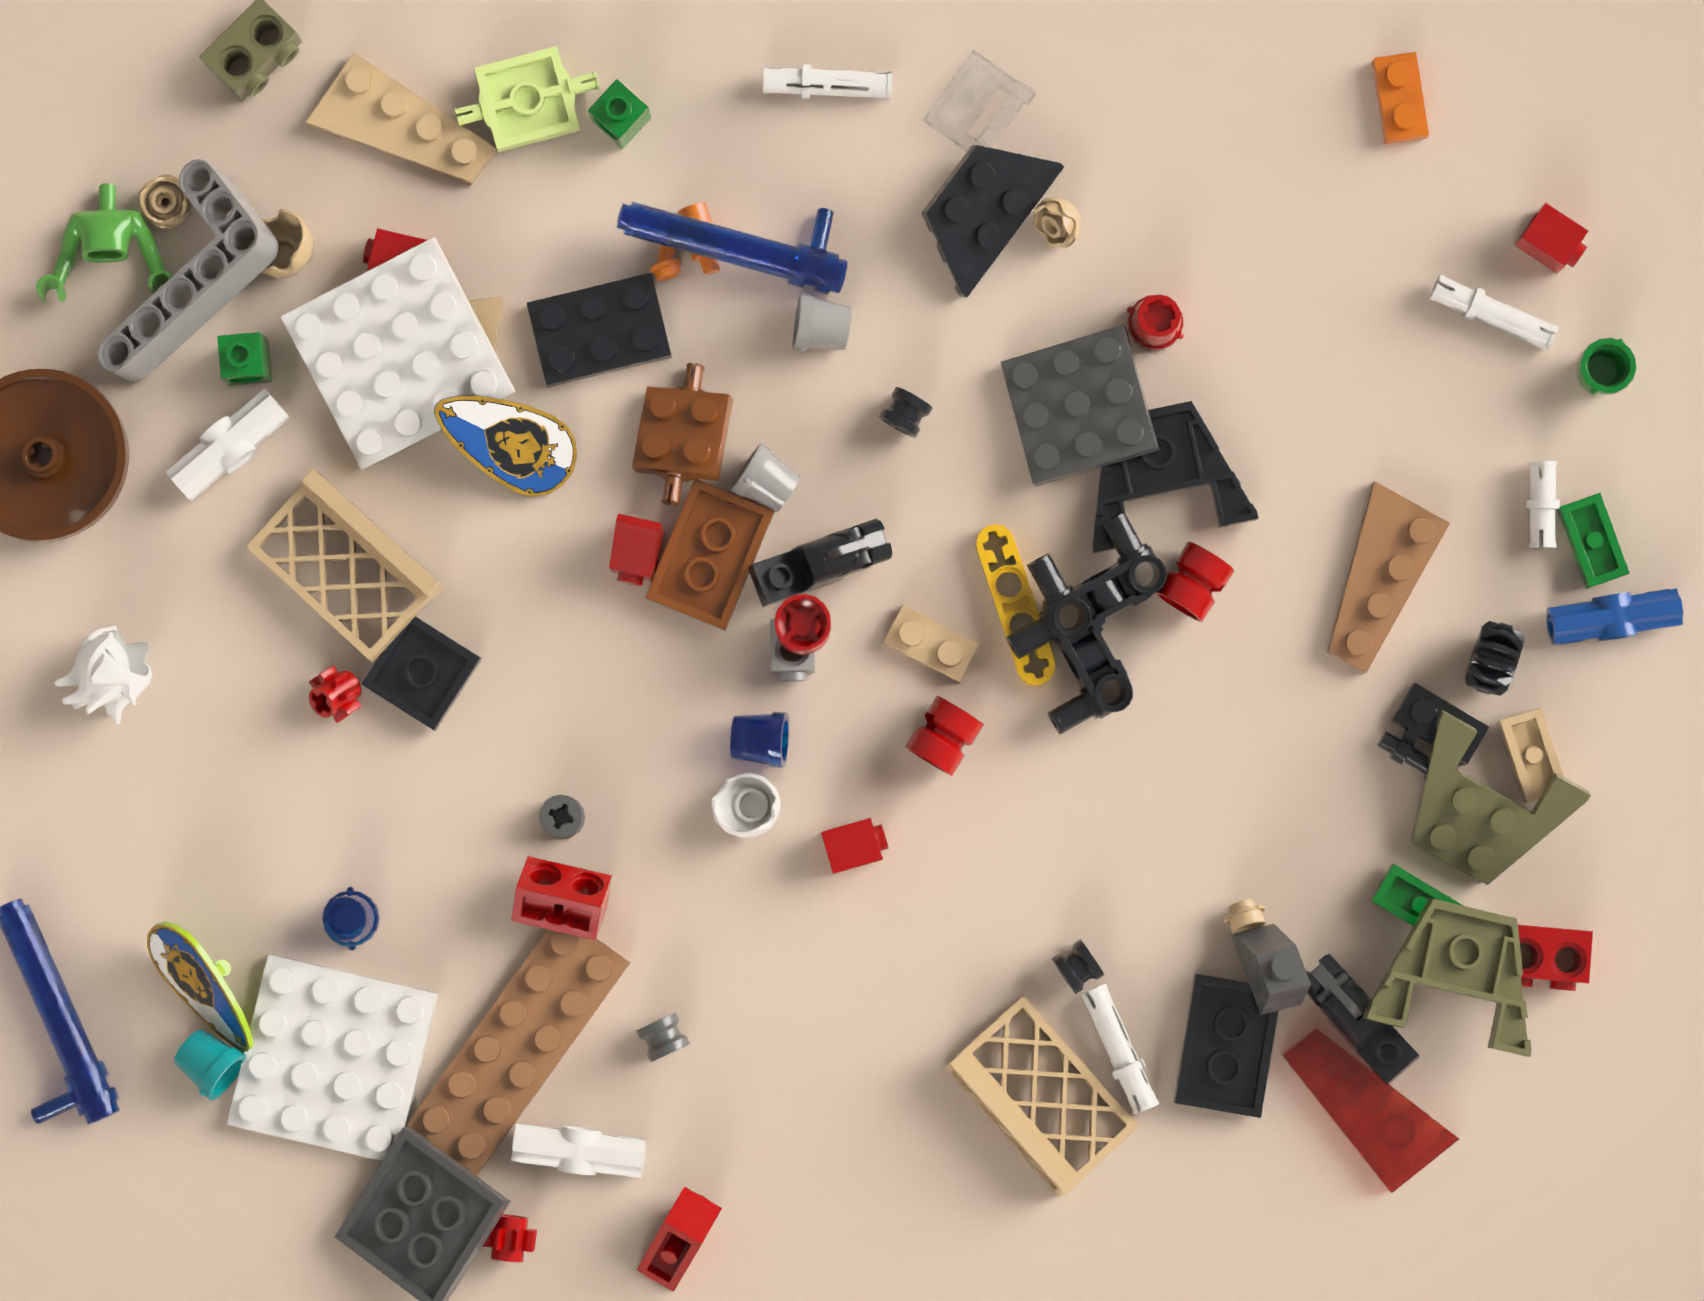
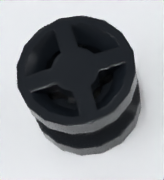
M895 387L891 394L892 403L889 408L881 411L879 418L903 434L916 438L920 431L919 423L921 419L929 416L933 408L911 392Z
M1081 939L1073 944L1072 950L1067 954H1057L1051 958L1075 994L1083 990L1084 983L1088 980H1098L1104 976L1102 969Z

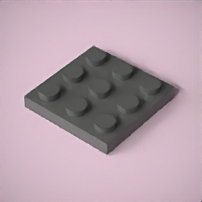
M1124 324L1001 361L1033 485H1043L1159 450L1127 328Z
M403 1127L336 1233L335 1238L417 1300L448 1301L511 1201L411 1127Z

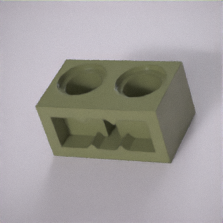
M255 0L199 57L243 101L248 95L254 97L259 94L268 84V76L279 65L284 67L297 56L299 52L298 46L302 43V40L297 32L264 0ZM271 28L279 30V37L275 43L268 46L259 44L260 35L265 30ZM240 58L249 60L248 69L239 76L229 74V68L233 61Z

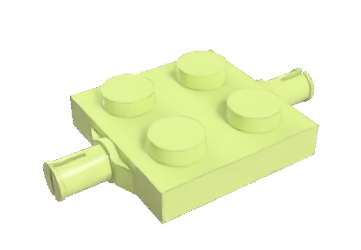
M554 46L475 67L474 70L480 89L479 103L458 109L455 108L454 110L459 127L484 119L485 124L492 131L496 149L499 153L580 131L575 112V95L596 89L599 90L600 87L595 71L570 78V75L562 66L558 48Z

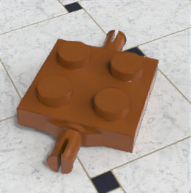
M687 363L683 387L671 389L647 386L632 468L636 473L656 474L666 479L661 502L671 506V503L673 506L680 504L679 500L683 482L695 479L719 481L733 399L730 394L712 393L700 389L705 367L698 363H695V366L693 363Z

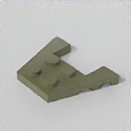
M1441 710L1438 715L1437 730L1430 751L1429 766L1425 784L1422 787L1411 841L1412 844L1489 885L1584 805L1591 797V794L1579 785L1554 773L1534 808L1529 810L1460 772L1456 767L1478 732L1471 725Z
M1428 899L1366 1007L1362 1019L1405 1028L1414 984H1419L1495 1002L1496 1008L1487 1048L1530 1057L1532 1050L1531 1041L1527 1038L1525 1018H1528L1527 1005L1523 1001L1521 975H1523L1517 918L1441 900Z

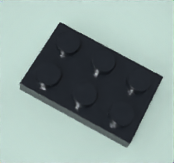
M651 273L527 302L541 366L548 388L672 358Z
M1194 974L1174 1103L1261 1118L1278 1011L1261 1015L1249 983Z

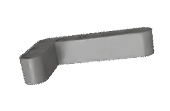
M196 159L187 163L180 172L179 185L216 237L104 338L99 346L98 360L100 365L126 381L139 382L146 378L265 270L277 256L278 242L275 236L233 181L205 160ZM254 239L252 245L248 248L250 242Z

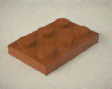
M695 479L645 598L726 631L750 574L747 567L755 562L775 511Z

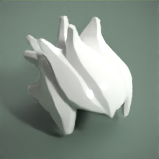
M116 626L101 628L89 634L78 651L72 671L67 676L54 682L59 687L79 686L74 694L62 699L63 704H72L75 710L87 705V715L104 705L107 715L112 716L117 725L120 724L121 713L124 707L129 702L135 706L136 697L150 684L152 672L145 663L151 644L149 642H139L126 645L117 632Z

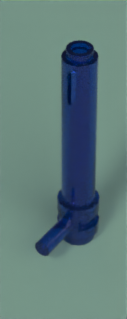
M633 201L630 205L622 203L616 223V228L623 230V235L787 279V284L803 288L805 285L813 286L815 292L826 295L830 291L834 293L841 291L847 272L848 261L839 259V254L826 251L834 212L827 208H819L817 210L810 246L801 243L792 246Z
M22 898L2 905L0 907L1 929L66 1073L63 1080L68 1092L32 1108V1118L37 1124H41L76 1107L79 1116H85L89 1125L119 1112L120 1109L116 1102L120 1099L115 1086L110 1088L106 1079L109 1076L104 1062L96 1057L30 905H24Z

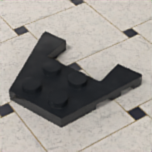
M1192 401L1149 410L1159 447L1158 451L1101 467L1092 551L1093 554L1116 550L1102 522L1122 511L1125 512L1123 502L1203 485H1210L1219 528L1259 519L1257 510L1250 503L1241 488V483L1225 461L1219 446Z

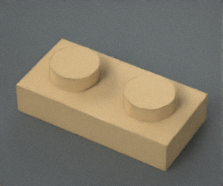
M902 605L883 642L884 645L957 683H960L979 646L978 643L905 605Z
M1541 707L1497 721L1524 803L1538 800L1554 773L1564 777Z

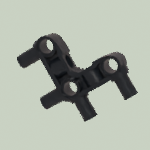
M1124 511L1102 522L1120 556L1117 558L1118 562L1076 586L1066 585L1049 553L1027 564L1029 571L1045 598L1042 601L1043 609L1038 614L1039 619L1006 637L1018 659L1051 641L1054 644L1057 643L1081 689L1078 696L1048 712L1053 726L1060 735L1091 717L1102 719L1113 712L1122 711L1130 705L1133 699V688L1127 671L1121 660L1114 658L1101 634L1103 631L1102 625L1105 624V618L1128 605L1137 606L1159 591L1167 580V570L1164 563L1156 557L1151 546H1148L1147 543H1141ZM1143 562L1149 563L1153 569V578L1145 586L1139 585L1134 576L1137 566ZM1072 604L1078 610L1079 619L1073 627L1067 629L1060 623L1059 614L1063 607ZM1115 680L1119 685L1120 694L1114 702L1107 704L1102 700L1101 688L1107 681Z

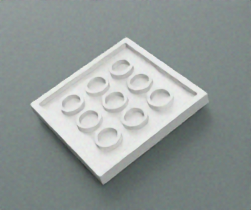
M435 237L281 316L361 470L441 430L434 416V407L439 400L458 395H481L502 399L515 392Z
M268 954L250 1026L254 1046L248 1052H244L247 1058L243 1064L241 1063L227 1125L382 1161L402 1128L407 1127L406 1124L408 1123L439 993Z

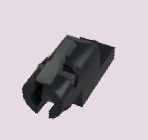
M876 518L799 545L786 553L751 564L747 568L762 607L781 602L793 595L803 594L838 582L848 575L891 559L893 551L891 543H887L883 530L885 528L882 522Z
M1329 953L1318 960L1320 964L1310 973L1308 970L1306 971L1311 983L1307 995L1327 1017L1328 1022L1384 1084L1388 1086L1418 1060L1420 1056L1393 1026L1362 1019L1363 1013L1371 999Z

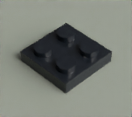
M415 616L380 654L361 685L436 731L482 658Z

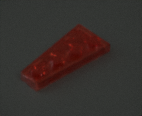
M1316 1028L1281 1054L1390 1193L1396 1191L1459 1140L1457 1136L1391 1085L1386 1086L1374 1072Z

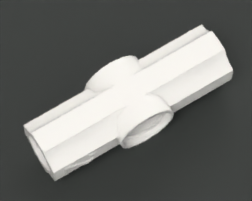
M264 388L234 415L223 417L209 427L200 437V443L189 453L185 454L176 464L171 466L166 473L186 497L193 501L223 474H230L244 465L256 453V447L268 436L272 435L280 426L285 424L290 417Z
M517 1123L513 1138L511 1161L557 1167L558 1171L573 1174L596 1175V1172L641 1178L647 1140L626 1136L601 1134L600 1130L563 1126L562 1129Z

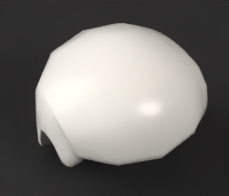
M747 772L726 779L717 795L712 797L711 805L714 820L726 833L742 839L759 837L774 825L781 809V800L777 789L764 776Z

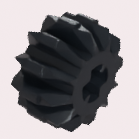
M1488 621L1481 627L1469 659L1465 675L1466 685L1487 695L1494 694L1500 696L1508 691L1524 646L1525 638L1523 632L1503 622Z

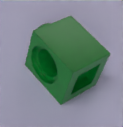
M618 79L588 109L591 121L622 149L651 119L649 107Z
M261 332L217 336L220 377L229 386L272 382L269 340Z

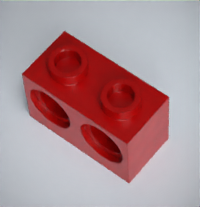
M527 856L515 889L511 921L596 940L607 909L612 875Z
M1518 925L1519 941L1527 945L1531 951V960L1527 966L1523 967V975H1521L1523 987H1533V979L1550 980L1549 989L1576 991V983L1589 984L1593 931ZM1563 947L1569 948L1573 952L1575 959L1572 968L1566 972L1561 971L1555 962L1557 952Z

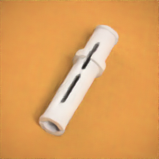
M802 64V69L764 66L763 94H801V99H810V95L886 98L891 100L892 72L890 71L866 72L811 69V65Z
M1442 274L1438 276L1432 288L1434 291L1429 295V300L1436 301L1463 313V319L1471 322L1474 318L1542 348L1543 351H1548L1555 339L1553 334H1556L1558 331L1557 325L1549 324L1486 296L1484 289L1476 287L1473 290L1446 278Z
M1103 984L1081 994V997L1089 1010L1093 1023L1113 1065L1114 1071L1111 1073L1115 1080L1119 1079L1132 1112L1135 1115L1158 1105L1159 1101L1156 1099L1143 1070L1146 1064L1143 1058H1138L1111 999L1106 984Z

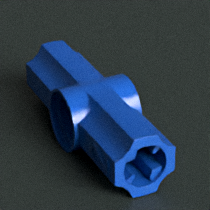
M1677 588L1650 591L1637 595L1625 592L1595 597L1590 602L1547 608L1546 624L1552 645H1562L1598 638L1599 641L1636 636L1637 632L1683 625L1684 612Z

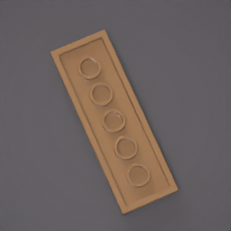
M547 929L406 1125L477 1176L631 962L598 938L591 940Z

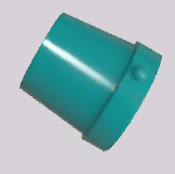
M199 1029L191 1034L181 1045L175 1055L174 1064L199 1088L201 1096H205L209 1100H215L227 1091L237 1079L241 1063L243 1064L247 1057L243 1051L236 1047H230L206 1031Z

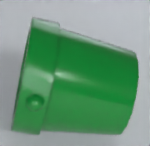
M1599 339L1588 345L1581 353L1577 368V379L1580 385L1592 395L1615 394L1625 389L1633 380L1636 372V358L1631 348L1625 344L1623 339Z

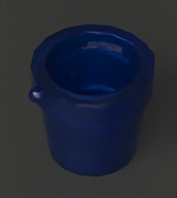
M773 712L772 714L734 716L730 736L731 758L766 764L771 768H784L789 748L788 713Z
M348 887L345 892L338 893L329 900L324 908L322 921L324 930L330 939L339 945L348 946V949L352 951L355 950L357 945H362L373 938L379 927L380 915L378 906L371 897L363 892L354 891L353 887Z

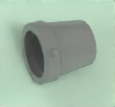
M808 292L801 293L794 321L793 349H797L799 352L806 351V349L845 350L850 331L851 307L814 298V295H810Z
M760 443L738 474L731 487V491L740 497L745 496L775 512H779L795 489L800 476L772 454L771 449Z

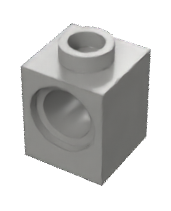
M770 619L771 673L780 674V681H806V673H815V653L804 655L797 662L784 660L780 655L782 645L776 636L774 619Z

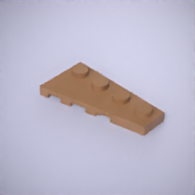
M1376 481L1372 483L1367 509L1360 527L1357 546L1350 564L1343 598L1340 601L1327 650L1328 654L1364 674L1370 668L1450 524Z

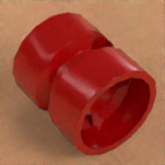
M1188 541L1177 557L1178 571L1168 572L1164 586L1155 594L1184 615L1198 622H1203L1215 603L1212 592H1221L1235 570L1212 552Z
M807 594L793 595L784 600L777 609L774 619L776 636L781 645L789 652L798 655L813 654L822 649L829 640L831 632L830 612L826 605L817 597Z
M936 696L924 715L927 721L926 726H919L915 729L905 748L942 772L953 776L965 757L962 747L973 744L984 724L953 703L940 696Z

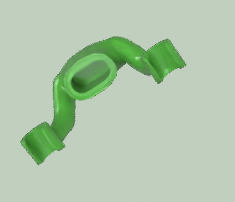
M105 183L99 186L98 210L76 212L71 215L62 238L59 256L52 275L49 274L41 277L36 284L37 293L43 303L46 301V293L51 289H56L60 302L66 299L67 294L64 284L75 262L80 241L84 260L95 263L124 261L128 258L129 241L134 236L150 272L148 286L152 295L172 277L168 271H165L158 246L142 215L137 210H115V185Z

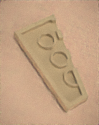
M353 53L306 121L310 127L321 131H328L357 144H364L387 155L419 164L423 168L473 185L496 152L493 145L463 125L459 127L457 121L356 53Z

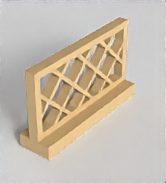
M312 468L301 480L303 482L302 486L245 547L373 663L431 599L435 600L445 587L328 480ZM307 497L317 506L318 525L295 526V509ZM325 514L335 524L325 525ZM288 518V527H280ZM343 530L349 535V554L326 555L325 531ZM318 532L319 555L296 557L295 533ZM288 533L289 557L271 558L260 548L272 534ZM356 543L367 553H356ZM375 559L380 564V582L357 584L356 560ZM349 560L350 584L327 585L326 561ZM319 562L320 586L302 587L297 582L296 563ZM278 564H289V574ZM387 571L398 581L387 582ZM405 587L416 597L405 611L388 612V588ZM381 589L382 613L358 614L357 590ZM350 590L351 614L333 615L328 610L327 592ZM320 592V602L310 593ZM398 618L389 628V619ZM382 619V636L369 648L359 639L358 620ZM341 621H351L352 632Z
M1024 995L943 1066L1058 1197L1068 1195L1079 1184V1181L1139 1127ZM1020 1010L1033 1022L1032 1040L1009 1038L1010 1019ZM1002 1027V1038L991 1037ZM1039 1030L1049 1041L1039 1040ZM983 1043L1002 1044L1001 1069L984 1068L972 1053ZM1008 1044L1032 1046L1031 1071L1007 1069ZM1039 1046L1055 1047L1062 1055L1061 1072L1038 1071ZM1068 1063L1078 1074L1068 1073ZM991 1074H1000V1085ZM1007 1075L1031 1076L1030 1101H1014L1006 1093ZM1037 1077L1061 1078L1060 1103L1036 1102ZM1068 1079H1081L1091 1088L1090 1105L1067 1104ZM1097 1096L1106 1106H1097ZM1020 1107H1029V1117ZM1036 1108L1059 1109L1058 1134H1045L1036 1127ZM1066 1109L1090 1111L1089 1136L1065 1135ZM1097 1111L1112 1112L1124 1127L1112 1138L1096 1137ZM1048 1139L1058 1140V1150ZM1065 1140L1088 1142V1160L1077 1171L1064 1158ZM1095 1142L1106 1143L1095 1153Z

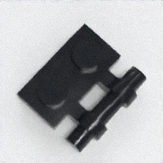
M1413 683L1391 721L1405 729L1404 733L1399 739L1385 731L1377 746L1391 754L1390 759L1400 765L1406 762L1424 773L1423 778L1426 779L1429 756L1413 746L1418 737L1433 745L1438 715L1441 710L1471 725L1478 732L1460 760L1465 765L1469 763L1489 726L1417 683Z

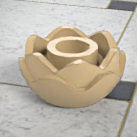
M164 174L147 181L142 186L138 206L139 212L153 226L163 229L172 228L184 222L190 214L192 203L181 190L179 179L175 176ZM169 199V205L163 206V200Z
M1053 197L1041 200L1033 211L1035 216L1033 227L1035 231L1043 235L1046 243L1051 247L1061 246L1062 248H1067L1077 240L1081 230V218L1077 209L1065 199Z

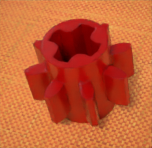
M332 665L309 681L311 687L314 688L309 692L308 696L310 706L316 714L323 718L333 715L336 723H339L362 706L357 700L362 693L361 684L358 678L350 671L342 670L338 673L336 667Z
M502 1214L482 1246L492 1247L491 1259L505 1262H523L524 1252L535 1251L537 1230L527 1229L528 1217Z

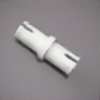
M1530 461V500L1525 501V509L1530 510L1529 548H1542V531L1543 547L1557 548L1556 509H1560V500H1556L1557 461H1543V479L1542 462Z

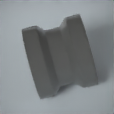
M556 795L545 801L541 807L539 818L545 832L553 837L565 839L573 837L580 832L584 825L585 813L579 801L570 796Z
M676 1012L636 1030L639 1038L645 1040L649 1047L647 1055L650 1062L690 1044L687 1036L681 1034L677 1027L679 1018Z

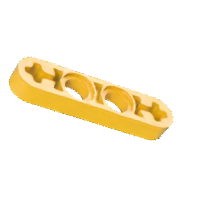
M993 524L980 531L975 545L1006 639L1007 636L1013 634L1010 630V621L1013 616L1023 613L1029 615L1035 621L1039 619V611L1011 531L1005 526ZM995 533L998 539H1006L1007 544L1001 548L1003 559L1006 561L1013 557L1015 565H1004L994 572L990 571L988 564H997V560L992 550L985 551L983 545L989 540L988 534ZM1004 573L1015 574L1021 582L1019 593L1013 597L1001 595L996 588L997 579ZM1006 639L1016 672L1021 681L1030 686H1041L1051 679L1056 665L1049 643L1034 651L1038 660H1046L1048 667L1042 670L1043 677L1036 679L1034 673L1026 674L1024 671V666L1030 662L1028 654L1018 659Z

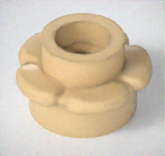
M1246 899L1228 907L1230 913L1224 917V922L1230 925L1232 934L1264 926L1265 920L1262 912L1265 911V907L1263 905L1255 906L1253 899Z

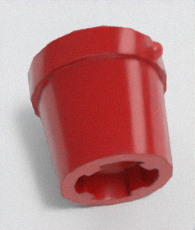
M1161 294L1148 295L1138 300L1133 307L1129 306L1127 308L1129 313L1127 321L1128 332L1133 341L1141 348L1150 351L1165 350L1172 346L1177 339L1184 337L1182 333L1184 325L1183 314L1176 302L1170 297Z

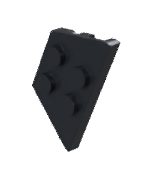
M972 145L921 213L929 231L934 234L937 240L939 254L943 262L947 263L956 283L954 287L961 297L967 298L1063 170L1064 166L1061 163L980 145Z

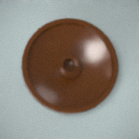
M28 369L0 378V532L30 542H53L73 537L87 530L103 518L111 509L120 495L126 480L129 465V445L119 414L99 390L83 379L63 371Z

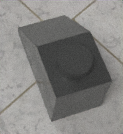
M1275 924L1234 933L1232 938L1260 1014L1263 1015L1302 1005L1311 983L1296 944Z

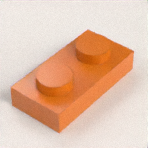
M1416 52L1373 58L1372 67L1384 144L1427 139L1429 130Z

